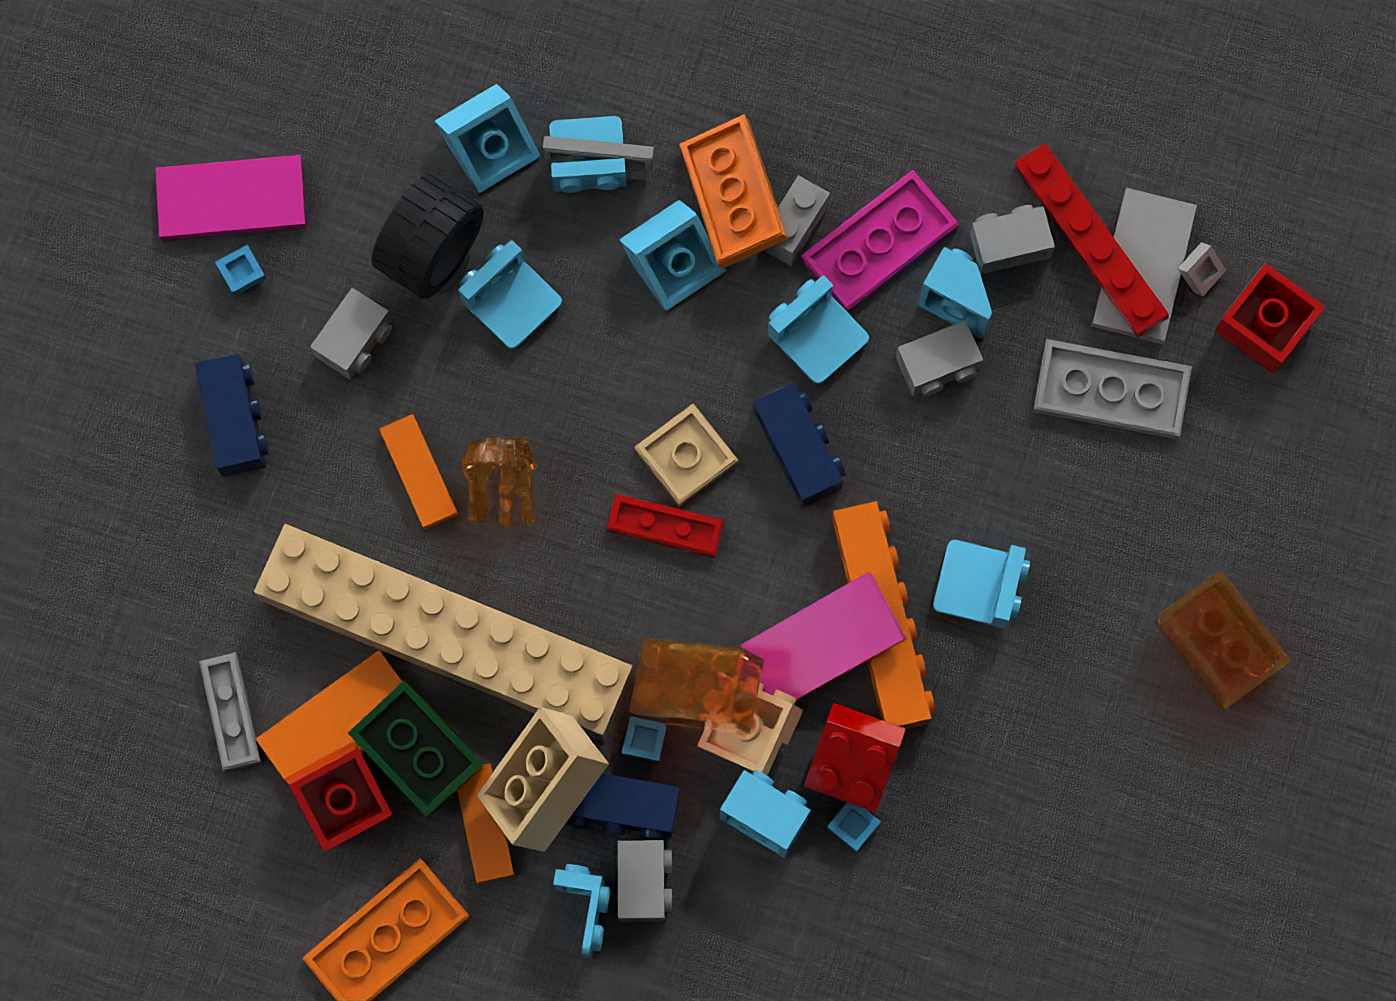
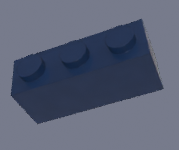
M239 353L195 363L217 470L222 477L265 468L264 456L270 453L265 433L259 434L256 421L262 420V414L258 399H251L249 386L255 385L250 363L244 364Z
M794 383L754 401L753 412L803 508L841 490L843 485L842 477L846 473L838 456L831 457L826 447L829 439L821 423L815 425L809 412L813 411L808 396L804 391L798 392Z
M601 774L565 825L588 828V823L604 825L603 831L612 834L625 835L626 829L641 831L640 837L644 839L663 840L664 836L672 837L680 787Z

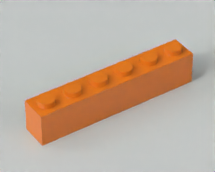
M877 501L834 510L832 522L847 583L852 582L867 572H872L907 640L867 662L881 720L905 729L928 725L931 721L930 714L936 713V708L931 690L924 691L921 677L927 676L922 654L915 655L912 641L917 640V631L913 618L906 619L903 605L908 604V596L904 582L897 583L894 569L899 568V560L895 546L888 547L885 533L890 532V524L886 510L879 511Z

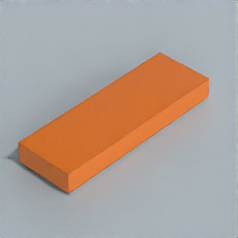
M411 414L379 428L423 529L426 530L457 516L456 508L414 415Z
M491 763L484 764V767L457 791L477 884L515 876L507 837L477 796L493 773Z

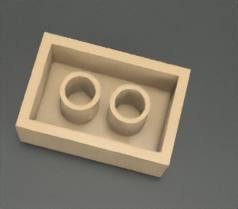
M540 707L477 796L512 845L545 852L609 763L572 715Z

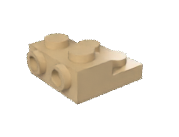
M744 676L740 682L728 677L697 746L751 771L758 770L768 775L781 744L788 745L803 710L794 705L797 699L789 694L776 689L774 695H770L762 691L765 685L754 679Z

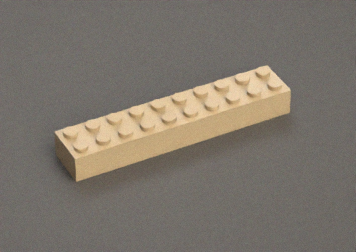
M284 524L254 590V593L262 602L532 713H536L540 707L572 715L588 736L603 742L606 740L634 673L633 665L287 524Z

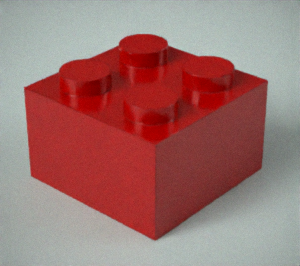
M1265 263L1222 317L1215 332L1274 375L1318 319L1325 306Z
M833 703L804 787L876 813L906 729Z
M353 742L284 778L324 852L393 815L363 756Z

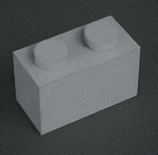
M798 175L778 207L788 240L763 251L792 266L828 209L830 193Z
M1024 205L1012 210V214L999 217L996 213L986 214L977 218L976 222L972 223L969 235L981 275L1052 257L1055 245L1044 206L1033 208L1032 205Z
M351 288L310 346L314 357L351 380L356 372L361 374L366 369L372 357L370 352L377 342L382 344L392 330L390 313L384 307Z
M966 320L897 347L895 356L912 397L920 393L924 397L933 395L944 388L943 384L953 380H957V383L966 382L978 375L977 371L981 369L983 358Z
M664 840L618 841L619 922L665 921V912H672V889H665V873H672V850H664Z

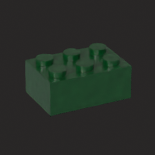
M405 680L348 732L351 738L428 819L484 767L483 763Z

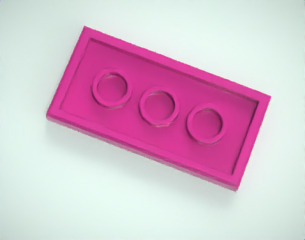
M301 155L156 168L159 237L161 241L307 228Z
M912 170L800 256V261L816 280L824 275L834 285L832 297L847 312H850L959 227V223L917 173Z
M867 572L741 644V647L759 682L765 685L763 688L764 692L774 695L777 689L795 697L796 701L907 640L872 572Z

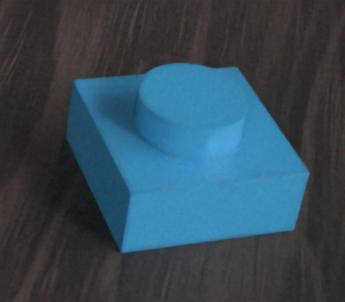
M248 245L215 262L234 297L266 280Z
M630 716L622 755L659 763L667 724Z
M847 802L826 829L854 852H857L881 821L866 809Z

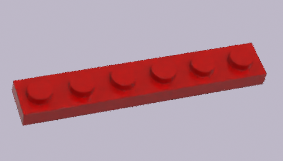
M1046 143L1017 160L1015 168L1042 206H1044L1047 213L1137 338L1169 319L1167 310Z

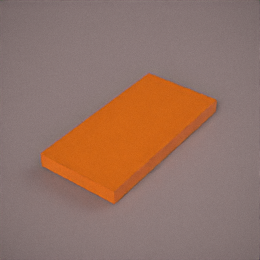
M745 114L679 144L717 264L722 269L788 240L749 119Z
M378 650L256 738V741L283 778L290 776L351 742L358 747L361 755L364 756L366 752L351 738L348 732L390 694L402 680L380 650Z
M420 858L302 959L336 1001H373L466 922L470 916Z

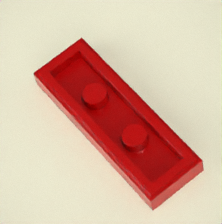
M616 494L606 530L607 532L715 558L724 520Z

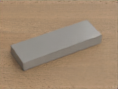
M544 136L543 153L544 159L547 162L565 163L625 158V169L653 171L654 147Z
M235 652L199 661L223 771L228 772L262 763L238 654Z

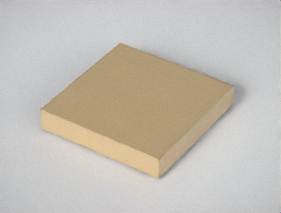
M691 404L634 447L637 454L679 507L738 464L736 456L694 404Z

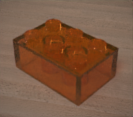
M1222 570L1164 610L1154 621L1223 712L1291 662V659Z
M644 638L629 712L642 719L664 724L750 734L764 659L743 648Z

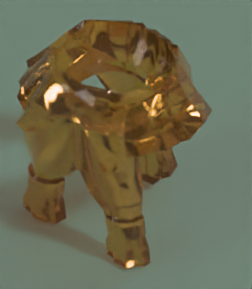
M495 436L477 441L474 439L470 441L461 461L464 476L468 481L469 501L467 514L469 521L480 523L485 520L489 511L486 495L487 479L493 468L500 465L499 526L507 528L513 525L512 499L516 493L520 497L521 524H534V497L532 496L534 482L532 470L538 464L534 461V454L530 443L523 436L500 439Z

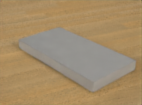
M1126 188L1113 237L1169 313V319L1139 337V339L1163 344L1181 275L1178 267L1184 262L1197 205ZM1101 288L1091 327L1137 338Z
M1046 339L1033 412L1179 439L1192 366Z

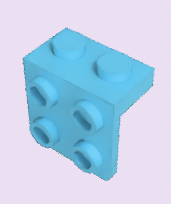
M617 116L555 120L551 122L549 127L550 136L623 144L622 121ZM625 158L565 163L552 162L551 164L554 192L574 193L585 189L612 190L627 186Z
M511 240L505 246L499 245L494 248L486 259L488 262L480 270L476 271L474 269L461 280V287L458 291L461 302L507 348L514 350L562 306V299L524 261L522 249Z
M824 275L816 282L810 279L801 286L796 293L798 297L787 306L786 303L778 306L769 316L771 321L768 325V336L816 385L825 382L867 345L869 341L868 333L832 297L834 285Z
M951 540L947 545L933 603L934 610L939 613L1005 629L1010 618L1017 619L1022 599V597L1015 595L1018 581L1025 583L1030 566V561L1024 560L1026 548L1011 545L1007 553L959 540Z
M566 864L565 870L556 869L553 885L560 892L591 896L581 954L584 958L592 959L593 951H601L604 929L603 926L598 925L600 912L607 913L611 890H609V887H605L602 876L590 875L588 867Z

